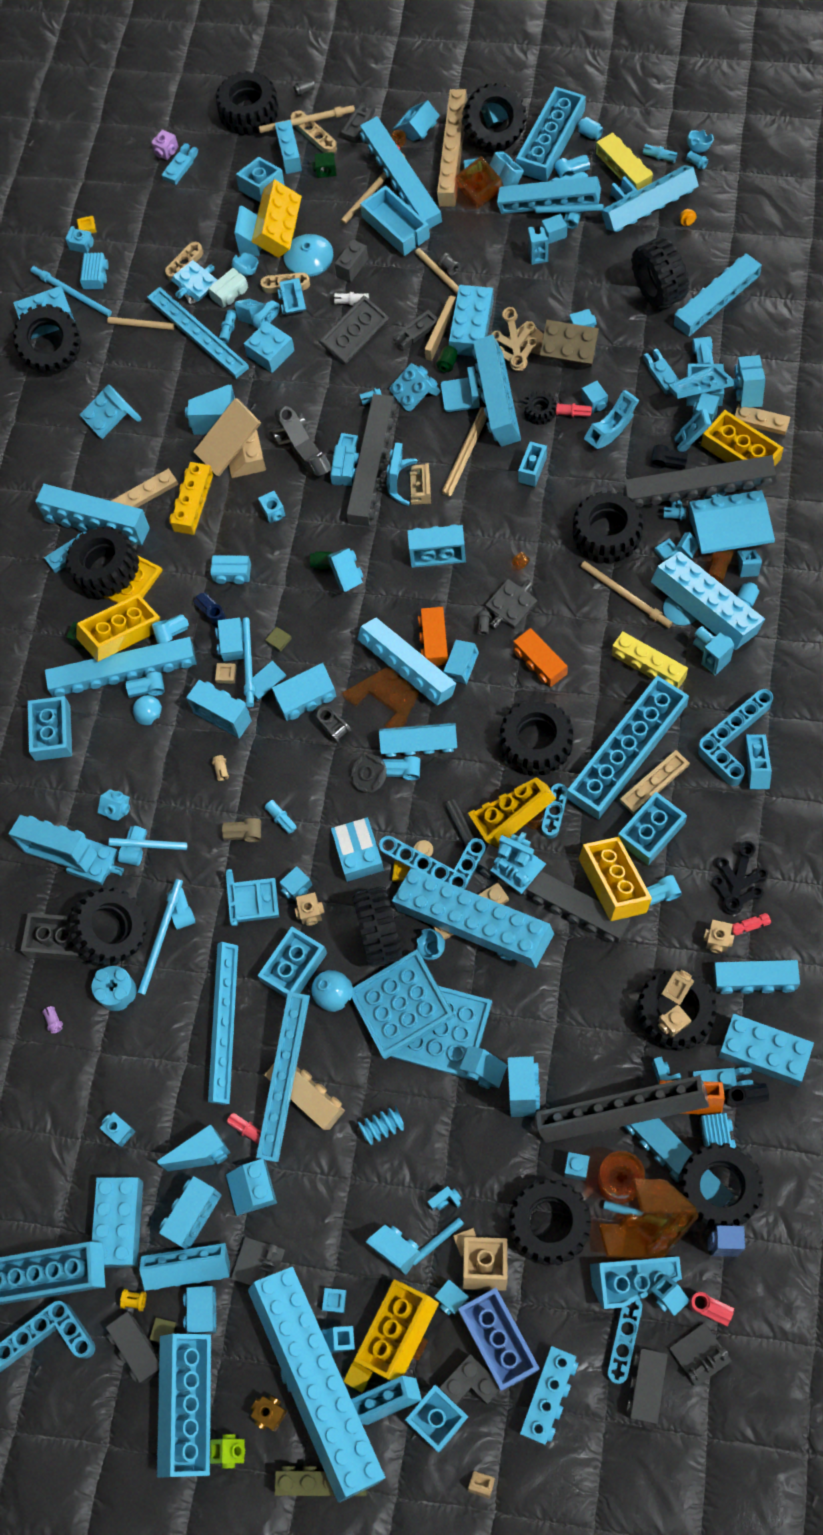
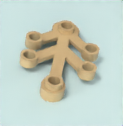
M508 307L504 309L502 315L504 320L508 322L511 340L503 336L500 331H494L492 334L494 337L500 335L496 341L513 349L514 355L506 352L500 346L504 359L510 362L511 368L515 371H522L527 366V356L532 349H536L539 346L537 338L531 337L528 339V344L522 352H520V347L528 335L535 332L536 326L531 321L527 322L524 330L518 337L515 324L517 312L514 308Z

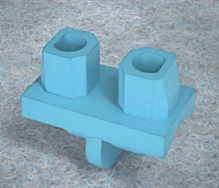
M521 832L520 836L512 834L511 839L501 835L498 856L508 859L511 852L517 854L514 863L524 868L529 860H533L534 849L529 847L531 842L525 839L526 833Z

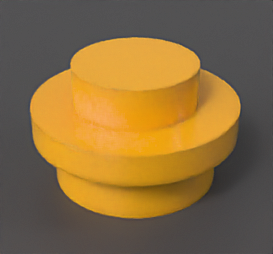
M685 209L680 214V222L683 226H689L696 220V213L693 210Z

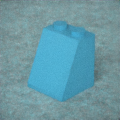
M226 385L188 401V407H185V417L188 418L189 428H192L194 435H207L235 398L232 385Z

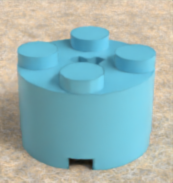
M108 966L96 972L92 981V993L103 1007L111 1011H120L125 1009L135 999L137 992L136 984L125 969L118 966Z

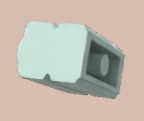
M232 268L211 285L208 290L211 299L222 308H225L227 305H231L240 294H244L248 285L246 278Z

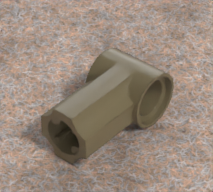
M248 818L244 822L223 823V839L258 842L261 840V820Z

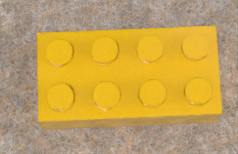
M275 179L263 189L251 242L278 258L289 251L302 196Z
M726 410L703 433L701 442L702 447L727 463L773 455L774 466H776L781 460L784 449Z
M137 594L77 623L76 638L95 660L99 662L153 635L152 624L160 621V617Z
M615 837L583 844L579 861L609 920L614 921L647 913L652 898L620 838Z
M394 1279L354 1361L390 1381L404 1376L439 1303L428 1295Z

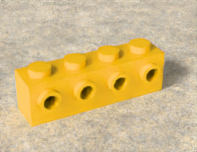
M190 462L189 467L185 470V479L180 485V495L175 500V510L170 515L169 522L174 532L194 535L213 478V472L210 465Z

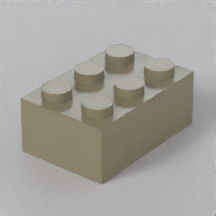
M546 320L540 356L541 358L592 366L599 328Z

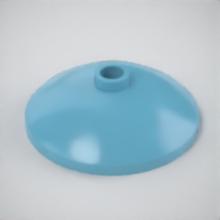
M315 234L301 235L292 240L290 250L283 255L284 263L292 273H306L309 277L324 272L333 261V248L329 241L322 236Z

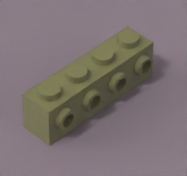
M282 1466V1471H276L275 1496H335L325 1471H317V1467L304 1466V1471H295V1466ZM368 1489L354 1496H367Z

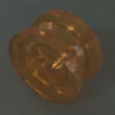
M395 130L392 133L391 138L399 147L405 145L406 134L404 131Z
M524 552L518 553L512 560V564L516 565L518 570L523 569L530 562V558L528 556L525 557L526 554Z

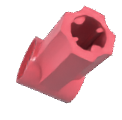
M704 1292L695 1293L689 1298L688 1304L691 1311L726 1327L728 1326L733 1316L734 1308L709 1297ZM696 1297H701L704 1300L705 1306L703 1309L696 1307Z

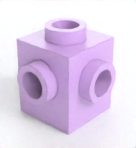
M163 129L151 142L154 154L166 160L178 148L176 136Z

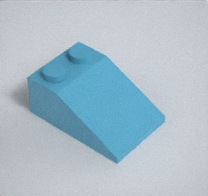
M210 1124L157 1162L166 1171L208 1166L215 1163L220 1164L228 1158L227 1155L231 1152L218 1132Z

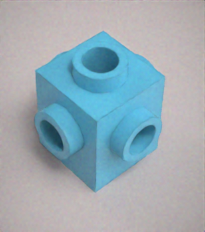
M109 789L100 796L98 813L107 816L111 820H119L127 815L130 810V797L123 795L122 792Z

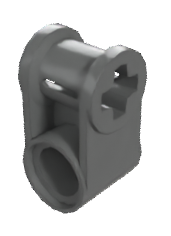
M322 707L318 710L317 718L320 727L335 743H338L344 734L351 732L348 724L331 708ZM330 716V719L322 720V717Z

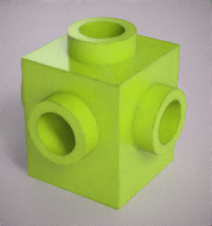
M222 1435V1439L210 1440V1464H222V1468H235V1463H244L245 1439H236V1435Z

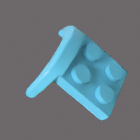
M107 385L80 414L102 439L127 413L136 421H141V417L111 385Z
M395 443L394 449L390 451L391 461L387 467V491L395 501L409 506L410 502L403 499L397 493L398 474L406 466L416 464L417 459L402 460L403 444Z
M226 870L231 926H238V922L279 917L275 878L234 883L232 870Z

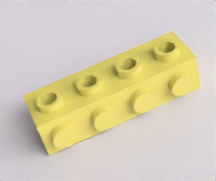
M614 133L597 141L596 154L621 181L626 176L637 190L652 183L653 174L651 170L647 169L642 164V161Z
M623 631L613 644V657L652 679L659 676L678 689L686 679L688 671L686 666Z

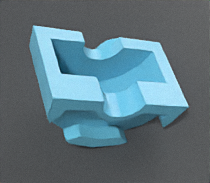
M300 279L279 282L281 289L277 290L279 299H283L284 304H281L283 315L306 311Z

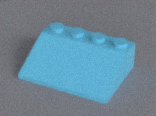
M762 490L689 502V520L701 554L775 542L767 502Z

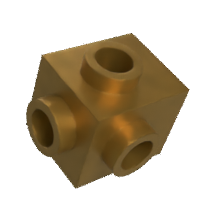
M272 1395L269 1398L262 1396L261 1399L257 1398L251 1408L253 1411L251 1417L256 1419L254 1424L265 1430L268 1427L273 1431H277L288 1411L279 1406L281 1401ZM267 1409L270 1410V1413H269L268 1416H266V1414H265V1412H266Z

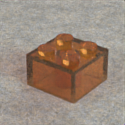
M482 156L455 176L458 187L477 209L498 194L499 187L503 186L502 179Z

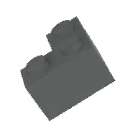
M471 1354L440 1387L456 1405L471 1389L487 1404L500 1392L494 1378Z

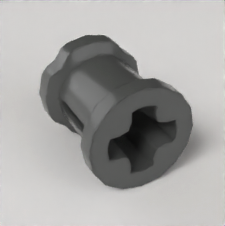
M449 253L443 254L438 261V265L444 267L451 276L455 275L460 269V263L455 262Z

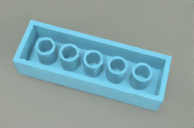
M554 88L516 158V163L524 170L523 175L547 182L555 163L559 160L585 111L586 96L562 88Z
M493 334L473 341L474 349H472L474 358L477 359V363H475L477 373H480L478 382L480 387L483 388L481 397L483 402L486 403L484 412L486 417L489 418V422H487L488 430L493 434L494 440L498 441L501 447L521 441L503 352Z
M43 484L35 501L44 520L49 523H58L67 528H77L82 532L92 528L95 530L101 526L104 528L113 527L126 534L132 545L138 544L142 546L150 529L143 509Z
M680 551L660 564L651 580L655 586L716 635L722 633L724 636L730 637L735 644L734 650H737L757 635L765 618Z
M85 1242L0 1257V1305L105 1288L103 1243Z
M168 1334L160 1336L157 1478L210 1476L211 1335Z

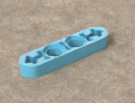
M640 1299L635 1301L638 1310H634L632 1317H637L636 1322L630 1318H623V1314L627 1316L629 1314L628 1307H622L608 1367V1378L615 1384L623 1383L628 1376L642 1312ZM629 1322L633 1325L634 1331L631 1335L623 1334L621 1330L623 1323ZM621 1344L626 1345L629 1349L628 1356L624 1358L619 1357L616 1352L617 1346ZM614 1358L622 1362L627 1361V1366L623 1364L621 1366V1372L624 1373V1376L619 1377L618 1380L614 1379V1374H611V1371L616 1370L618 1363H613Z

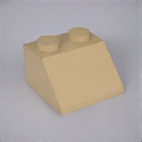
M257 430L230 462L229 468L232 478L266 471Z
M464 1237L463 1289L493 1290L497 1288V1290L506 1291L507 1239Z

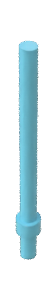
M35 266L31 268V272L39 276L42 281L49 282L56 287L61 286L66 293L108 317L111 316V310L52 277L47 271H42Z
M243 618L244 695L246 696V706L253 707L255 686L253 685L250 619Z
M175 879L172 891L168 894L166 900L168 903L138 993L146 994L175 904H178L180 899L178 895L183 883L182 880Z

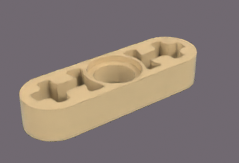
M190 243L166 267L165 272L169 281L172 280L175 272H179L192 260L197 262L202 257L203 250L200 243ZM184 259L189 260L186 264L180 263Z
M306 273L265 276L261 280L262 290L265 293H278L277 289H281L279 282L297 278L300 279L302 290H306L310 286L309 276Z

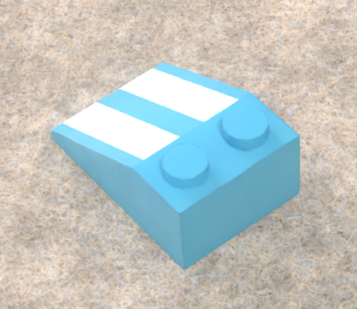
M368 817L331 828L347 882L384 871Z

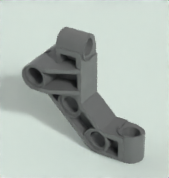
M278 406L275 410V419L279 425L269 430L274 442L279 445L287 443L311 474L321 476L330 471L331 465L325 454L317 449L307 435L309 426L306 424L302 413L296 414L288 406ZM286 409L288 415L283 419L282 412Z

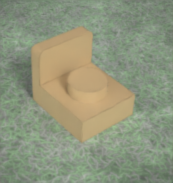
M676 970L662 995L680 1005L694 983V980L691 979L692 976L683 970L680 972Z
M677 1005L668 1013L662 1014L659 1017L658 1022L660 1024L658 1026L664 1034H669L673 1037L689 1025L692 1020Z

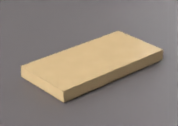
M234 398L193 452L206 465H210L212 471L217 476H220L260 426L261 422L238 398Z

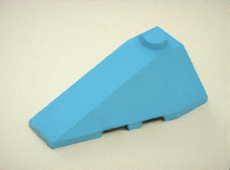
M679 1256L590 1264L592 1288L602 1309L626 1307L632 1302L653 1293L651 1288L666 1274L675 1282L682 1279Z

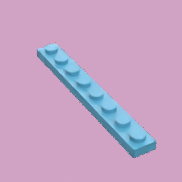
M161 287L147 296L148 301L236 379L249 369L248 364Z
M225 942L217 944L208 1102L221 1105L230 1104L238 945Z
M288 992L256 1158L274 1162L279 1161L309 1004V995Z

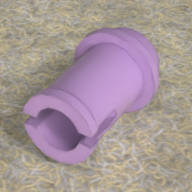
M47 1007L48 1012L44 1009L42 1013L48 1024L47 1030L51 1033L61 1031L63 1023L59 1021L55 1007Z

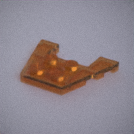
M388 666L344 691L342 694L344 698L356 706L370 693L396 713L385 725V728L404 727V724H406L408 715L420 691Z

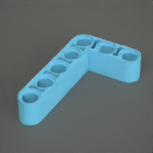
M761 689L700 740L699 756L731 786H738L742 782L745 770L725 747L770 709L773 694L767 689ZM759 699H765L767 703H762ZM749 710L752 711L754 714L750 715L747 714L745 711ZM737 722L740 726H733L731 723ZM718 734H723V735H725L726 737H725V738H720V737H718L717 735H718ZM703 746H710L712 749L706 750ZM717 759H723L725 763H719ZM736 772L739 774V776L734 777L730 773Z
M391 836L383 837L379 843L382 853L409 868L437 878L435 872L438 869H444L446 876L440 880L452 884L455 878H461L464 881L463 886L460 887L462 889H466L478 867L479 861L485 853L484 842L478 838L472 839L453 870ZM387 841L394 843V847L390 851L383 848L384 843ZM478 843L482 846V850L479 853H474L471 850V846ZM404 850L411 852V857L408 860L401 858V853ZM425 859L429 862L426 869L418 867L420 860ZM464 861H471L473 867L466 871L462 868V863Z
M55 1301L0 1342V1372L55 1330L59 1331L72 1353L77 1357L84 1359L91 1357L95 1352V1344L72 1307L67 1303ZM63 1306L64 1314L58 1318L56 1311L59 1307ZM45 1320L47 1323L46 1328L40 1331L39 1323ZM75 1324L76 1331L70 1336L68 1328L70 1325ZM27 1333L28 1342L22 1345L21 1337ZM86 1342L88 1345L87 1351L81 1354L79 1347L81 1343ZM9 1347L10 1355L8 1358L4 1359L3 1351L5 1348Z

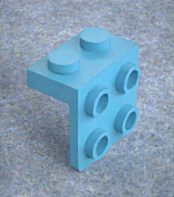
M412 363L389 389L409 412L415 408L427 393L437 396L441 392L437 387L438 383L436 380L427 375L428 371L420 365L418 367Z
M474 366L467 367L468 378L441 382L444 410L446 412L480 408L479 399L482 398V390L477 386L479 384V374L475 373Z

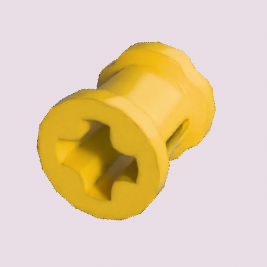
M124 1289L121 1295L120 1308L125 1309L129 1307L143 1311L146 1304V1292L135 1293Z

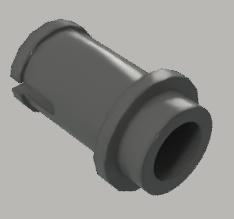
M312 79L294 85L296 95L300 96L307 91L315 89Z
M479 611L476 616L478 619V635L485 636L489 634L491 615H489L488 611Z

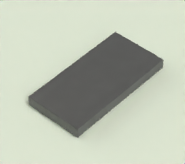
M363 296L326 333L319 343L342 364L346 365L385 325L390 317L366 296Z

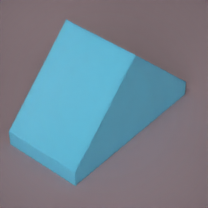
M253 299L236 301L235 309L238 320L253 325V317L264 308L265 304Z
M737 551L740 577L759 576L762 559L757 551Z

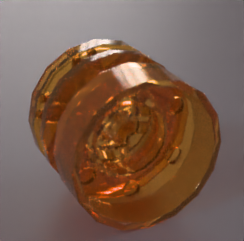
M616 1151L609 1154L603 1160L598 1173L600 1193L608 1201L616 1204H625L634 1200L638 1196L645 1179V1170L642 1162L634 1154L627 1151ZM617 1176H620V1178L624 1180L623 1184H620V1182L616 1180Z

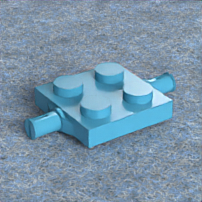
M192 260L177 272L171 280L180 288L175 293L176 297L180 299L183 295L187 294L196 301L202 299L209 293L208 288L217 281L210 274L215 270L214 266L210 264L204 269Z
M89 839L87 841L93 844V848L98 854L87 873L69 867L66 869L68 874L99 885H103L106 877L111 872L120 876L124 872V868L114 865L119 853L117 849Z

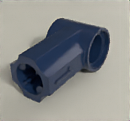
M206 592L196 596V599L193 601L194 604L210 620L213 626L218 627V620L226 619L222 607L216 604Z

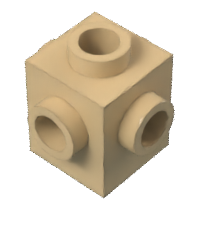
M315 892L296 897L298 907L295 908L297 920L301 919L302 924L308 926L322 921L321 914L324 913L323 904L318 902Z
M712 920L710 930L706 929L704 941H707L706 948L714 953H726L728 946L732 947L734 935H731L733 924Z

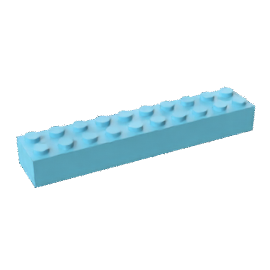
M290 1267L255 1281L248 1289V1292L337 1502L340 1503L380 1483L385 1479L384 1473L294 1268Z

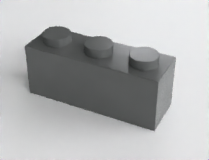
M127 1311L106 1327L109 1332L106 1334L112 1345L116 1344L120 1352H118V1355L124 1364L128 1363L131 1370L129 1373L136 1383L139 1381V1383L145 1384L159 1374V1356L132 1313Z
M640 1349L639 1354L635 1353L633 1367H637L636 1377L632 1376L630 1390H634L633 1399H628L626 1413L630 1414V1419L655 1425L658 1424L668 1354Z

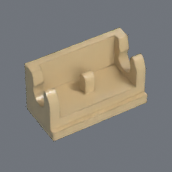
M429 463L413 465L411 470L418 471H410L411 505L431 504Z

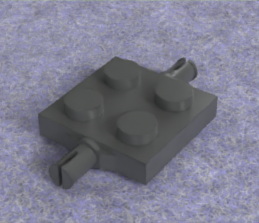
M508 579L489 600L485 608L495 616L489 624L492 629H496L500 622L508 624L515 629L536 605L537 599L527 592L533 586L532 581L530 582L527 579L521 587Z

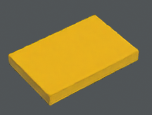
M138 556V572L135 573L136 577L134 580L129 582L130 585L127 588L124 587L121 590L122 592L118 594L114 593L113 596L106 597L105 595L103 597L115 604L137 594L144 598L163 570L154 563Z

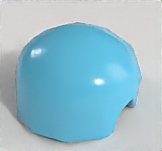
M705 130L690 131L686 138L687 145L695 153L706 152L714 141L713 135H706Z
M242 253L240 257L235 255L232 260V268L243 276H251L255 273L259 260L248 253Z
M144 695L137 699L133 706L135 720L141 725H151L155 719L160 718L162 710L160 701L150 695Z
M431 928L421 930L422 935L416 939L417 950L425 960L429 961L439 958L445 949L443 936Z

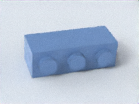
M716 1226L709 1237H707V1248L711 1250L712 1256L738 1257L745 1250L744 1226Z

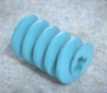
M396 1105L395 1112L391 1108H387V1116L381 1111L380 1119L372 1115L373 1122H370L367 1118H365L364 1126L358 1122L365 1141L373 1145L374 1137L380 1142L381 1134L386 1138L389 1137V1130L394 1135L396 1134V1127L404 1131V1123Z

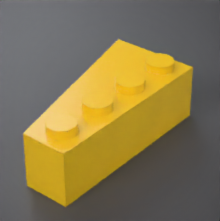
M536 777L518 786L513 792L499 796L498 800L492 803L488 802L482 805V808L476 811L472 810L468 814L485 841L498 848L501 835L510 838L512 834L516 833L551 804L556 797L548 785Z

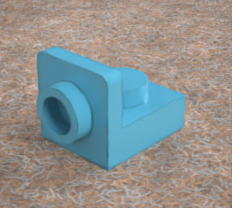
M662 1056L653 1059L652 1065L658 1084L659 1080L677 1081L681 1079L680 1073L668 1076L670 1074L667 1062H663Z
M447 1186L430 1199L428 1204L433 1211L436 1209L440 1211L449 1204L447 1200L451 1199L456 1207L459 1208L461 1206L459 1201L462 1198L455 1188L451 1190Z

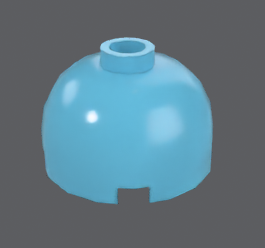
M324 971L315 978L312 984V997L319 1007L326 1011L336 1012L343 1009L347 1001L351 1000L353 993L352 982L339 971Z

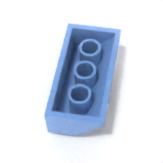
M497 1288L458 1308L500 1391L519 1383L540 1369Z

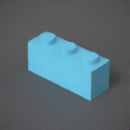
M291 120L275 123L286 174L302 171Z
M400 1376L351 1400L361 1423L369 1425L422 1401L416 1378Z

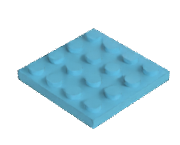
M417 949L353 987L352 999L384 1059H387L455 1018Z
M438 986L455 1018L393 1054L391 1057L469 1079L466 1077L467 1074L460 1070L468 1046L480 1048L492 1000Z

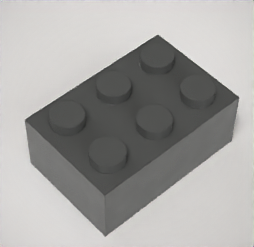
M28 913L21 952L27 958L85 962V960L83 961L79 958L81 954L78 951L74 953L72 947H74L73 943L68 942L67 937L70 935V932H66V925L69 923L67 921L68 916Z

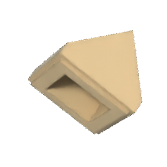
M473 1471L468 1492L490 1499L495 1478Z

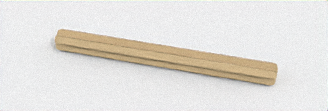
M484 407L480 408L442 490L444 495H452L487 420Z

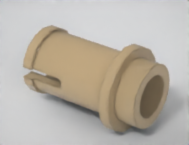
M222 755L213 757L212 761L218 781H223L224 777L225 779L229 778L225 764L227 760Z

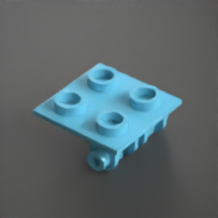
M511 852L508 859L497 857L494 861L495 865L490 871L521 894L546 865L535 855L533 860H529L524 868L514 863L517 854Z

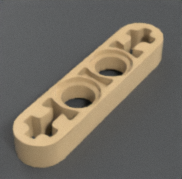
M295 111L291 114V119L307 115L302 111ZM314 121L294 126L323 153L336 152V141ZM307 126L313 127L311 130H305ZM317 135L323 136L321 139L315 138Z

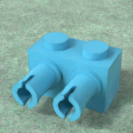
M701 626L695 632L694 636L697 638L694 640L693 645L703 652L701 664L716 675L731 661L735 644L730 637L724 636L722 633L713 636Z

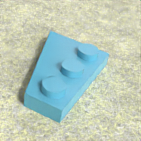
M713 365L668 386L669 391L679 399L734 386V380L719 366Z

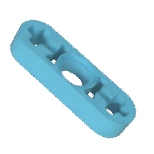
M560 783L551 787L555 797L556 792L562 790L559 802L555 799L546 807L542 823V834L549 839L555 838L559 834L567 801V787ZM551 807H558L560 813L552 815L549 810ZM550 820L554 821L553 829L555 830H552V832H548L547 829L550 826Z

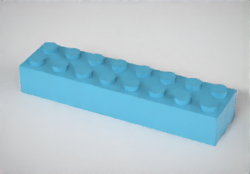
M656 676L568 788L567 799L599 820L686 708L689 695L661 677Z
M410 868L392 900L396 909L401 913L535 969L554 935L551 925L547 922L413 868Z

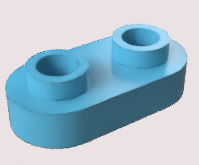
M273 300L267 302L264 308L253 317V326L259 329L266 321L270 323L278 315L280 304Z

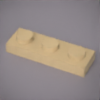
M738 404L735 417L753 428L786 435L791 418L752 407L741 408L740 404Z

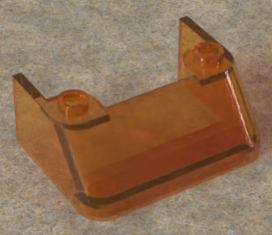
M634 1179L633 1184L640 1209L644 1213L642 1216H636L635 1214L627 1215L620 1224H599L606 1256L653 1259L664 1257L698 1218L696 1207L666 1180Z

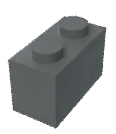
M355 240L350 242L335 262L337 277L350 283L353 281L369 259L366 245Z

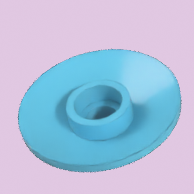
M670 597L665 600L663 612L665 617L672 621L673 624L686 626L697 620Z

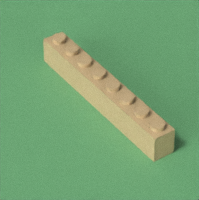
M450 89L437 190L439 206H456L464 139V125H462L461 119L463 118V108L467 102L466 89Z

